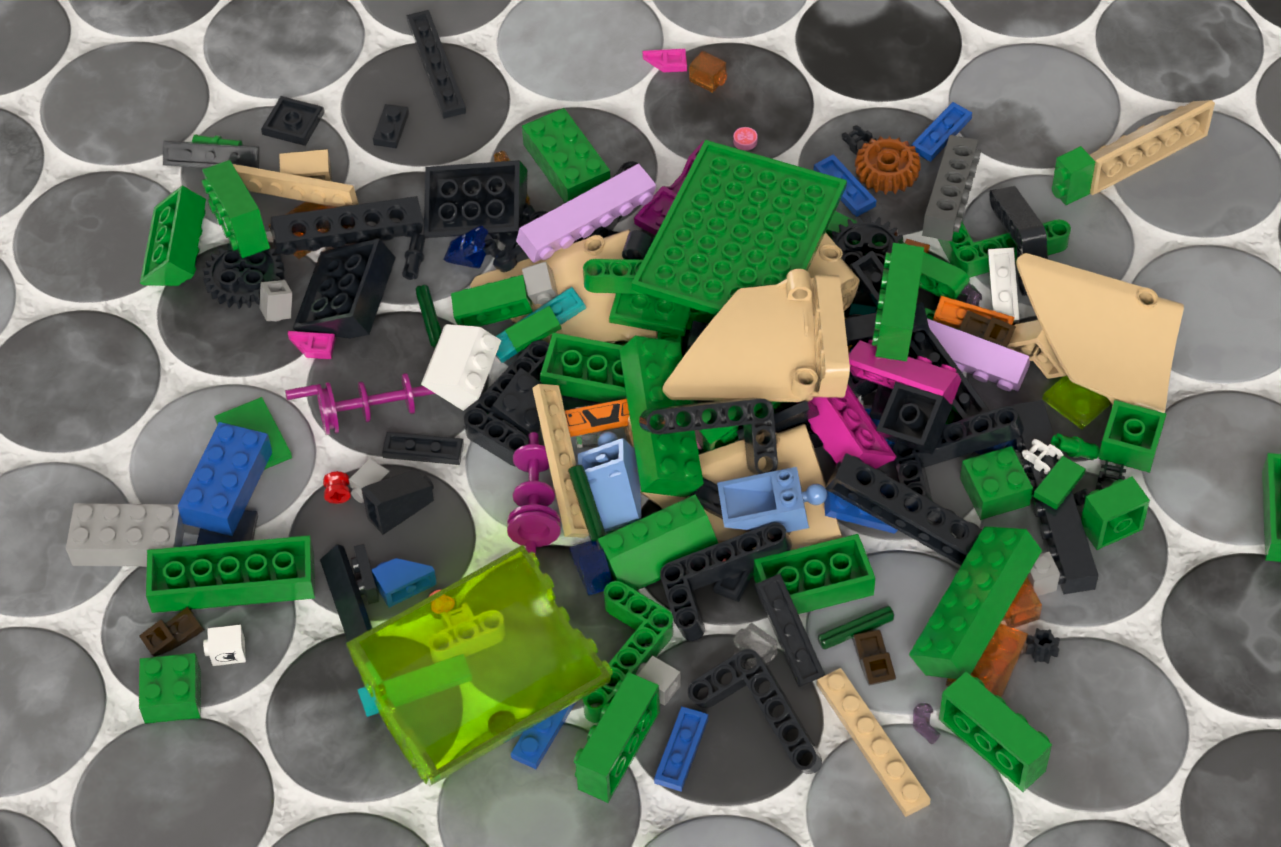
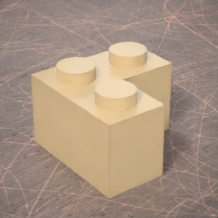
M1039 320L1014 325L1016 329L1007 348L1028 355L1030 361L1035 362L1047 379L1067 375L1056 357Z

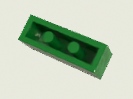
M524 275L513 276L508 279L451 293L453 316L457 325L480 327L533 312L532 300L527 294Z

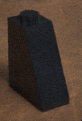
M415 469L363 487L361 490L367 518L384 535L434 501L433 483L426 475L422 476Z

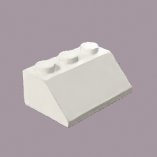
M446 324L421 385L464 411L479 399L501 340L481 327Z

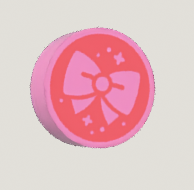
M749 127L737 129L733 136L735 147L743 151L755 148L757 145L756 131Z

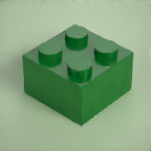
M1115 400L1103 436L1098 459L1107 460L1119 465L1124 464L1126 467L1150 473L1162 434L1166 413Z
M1012 446L962 460L960 480L980 520L1030 506L1033 487Z
M1133 476L1125 480L1119 479L1109 487L1102 490H1094L1086 496L1081 521L1087 538L1096 550L1143 530L1150 499Z
M196 653L140 658L139 709L145 724L201 718V668Z

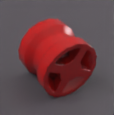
M336 471L324 476L323 484L326 488L324 498L327 502L339 504L350 499L351 492L348 488L350 484L349 476L346 473Z

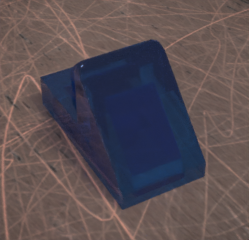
M479 226L452 240L443 260L448 263L479 269L486 256L482 249L486 244L484 240L488 230L483 226Z
M592 541L570 547V554L588 596L604 591L606 585L613 582L604 550H599L597 543Z

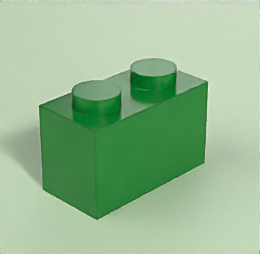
M1082 146L1057 157L1052 192L1065 205L1071 204L1090 194L1096 162Z

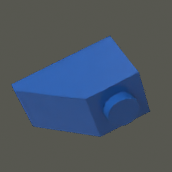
M395 558L388 562H382L371 570L375 586L388 608L437 585L434 568L425 564Z

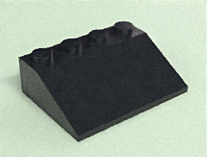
M520 160L425 167V238L519 232L527 197V168Z
M380 239L321 251L293 329L297 332L335 334V337L348 339L370 335L396 257Z

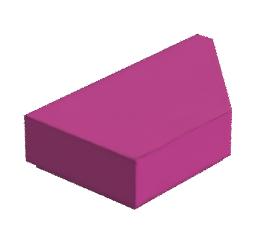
M686 49L642 51L643 59L662 72L687 71Z
M288 331L289 340L306 358L332 359L336 340L335 334Z

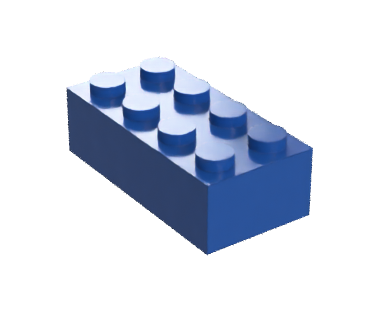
M222 422L218 423L178 504L183 524L233 536L272 454L268 434Z

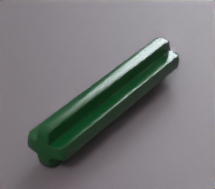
M424 284L417 286L415 290L430 344L433 348H436L442 331L429 287Z
M576 465L569 468L568 472L592 542H598V539L606 534L584 467Z
M890 606L882 607L819 634L818 642L822 649H828L853 638V635L866 633L893 621L894 613Z

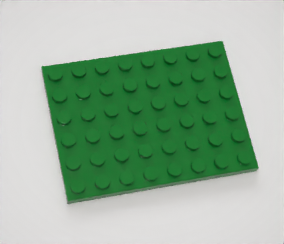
M705 140L631 283V290L717 315L736 291L741 288L776 285L787 279V274L794 269L808 271L846 189L847 180Z

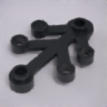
M525 203L521 227L543 216V214H535L530 219V216L536 211L532 205ZM518 232L511 233L510 236L507 233L490 234L492 239L482 243V250L486 255H491L495 258L493 265L500 272L504 273L512 270L517 265V255L523 252V249L516 242ZM494 239L499 240L505 245L504 250L498 249Z

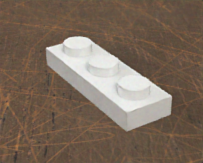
M1014 248L988 249L992 311L1015 317L1013 323H1019Z

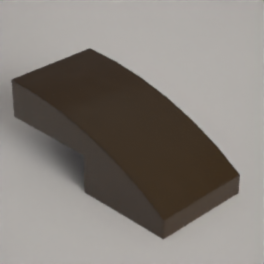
M967 310L959 330L1007 348L1016 326L994 317L988 319Z
M186 607L166 623L162 619L140 634L139 637L151 655L156 657L181 646L205 629L194 613Z
M880 629L853 635L852 639L868 685L896 680L890 654L886 652Z

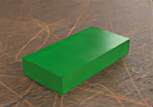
M548 306L505 329L518 353L527 348L532 342L542 340L553 332L561 330L562 327L551 307Z
M1062 456L1034 491L1033 497L1057 510L1083 477L1086 468Z

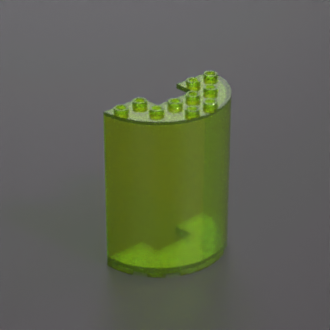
M524 545L519 546L346 643L352 661L358 668L362 677L361 680L369 696L376 699L374 700L375 705L386 727L413 769L416 768L420 779L425 784H428L429 787L607 685L613 675L607 661H601L597 656L598 649L591 638L586 639L578 628L573 629L568 622L570 621L568 613L563 606L558 607L554 601L556 597L552 591V588H554L552 579L547 573L542 574L538 568L540 563L536 555L532 551L528 553Z

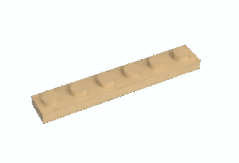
M233 164L246 188L251 192L334 207L359 204L353 185Z
M538 384L532 389L564 536L585 538L589 536L568 472L569 468L576 466L560 388L559 385Z
M842 668L817 679L818 688L904 816L907 817L930 805V797Z

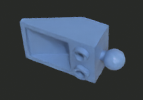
M604 432L599 436V447L578 454V465L584 467L605 532L629 525L641 519L640 480L635 448L623 438L618 440V437L613 432Z
M797 467L717 483L725 528L754 530L770 523H780L787 532L807 529L809 525L804 502H809L812 505H821L827 498V491L820 484H812L806 491L802 492Z

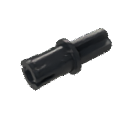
M419 233L413 234L409 250L404 255L406 262L402 276L408 280L418 278L419 267L424 260L422 252L426 238Z

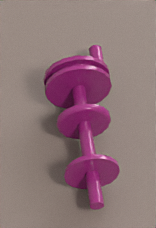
M407 373L402 374V390L367 396L365 384L360 381L358 382L359 398L334 402L329 382L325 383V388L323 389L320 384L285 390L287 400L317 395L325 435H330V429H333L335 434L339 433L337 412L362 408L364 420L367 423L371 420L370 406L405 400L408 412L414 414L413 398L436 393L424 386L411 388Z
M532 432L529 434V444L521 446L513 454V463L518 469L529 473V481L515 487L513 501L520 507L510 512L507 518L509 538L519 545L526 546L525 570L527 573L536 572V547L551 544L561 534L560 516L555 510L548 507L555 500V491L550 485L539 481V473L550 468L546 448L543 445H539V434Z

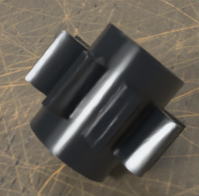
M1036 628L1034 636L1027 635L1025 653L1031 654L1035 663L1039 661L1049 664L1051 656L1058 657L1060 638H1054L1050 629L1047 631Z

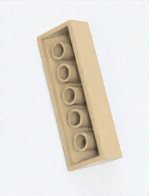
M1212 100L1193 101L1185 106H1180L1175 111L1165 116H1160L1156 121L1146 126L1143 125L1129 135L1121 136L1117 141L1104 145L1096 152L1090 154L1096 162L1090 194L1093 196L1206 137L1215 102Z

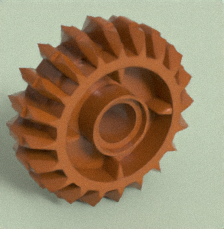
M880 136L877 141L871 138L869 144L864 143L862 149L858 150L857 158L855 159L856 174L859 177L860 183L866 184L867 189L874 188L875 193L884 191L885 195L888 191H892L896 195L898 190L905 192L907 187H912L914 181H917L921 168L919 153H916L915 146H910L908 141L901 142L900 137L894 140L891 136L887 139H883Z

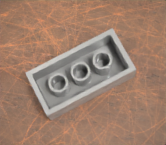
M74 503L66 551L72 566L147 567V550L182 547L185 524L182 522L178 504Z

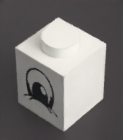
M241 625L208 628V639L203 641L205 656H210L213 666L246 662L245 637Z

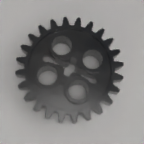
M858 216L857 223H853L848 219V227L839 224L840 233L832 231L833 242L842 250V259L847 265L856 262L864 254H868L872 250L884 265L886 252H892L893 243H903V235H898V228L890 230L889 221L881 225L880 217L875 222H871V217L868 216L866 222H862L861 217ZM854 240L860 242V243L857 244V245H851V244H849V242L854 241ZM877 242L885 243V245L879 247L874 244ZM859 283L858 288H860L861 294H864L865 290Z
M227 243L228 249L226 250L218 248L219 255L212 253V261H206L207 268H203V280L207 293H211L212 299L218 298L219 304L227 301V305L230 308L234 303H237L238 309L242 307L243 303H246L248 308H251L254 301L260 305L261 282L285 279L284 265L281 256L275 253V248L267 249L245 258L240 256L238 250L233 251L230 243Z

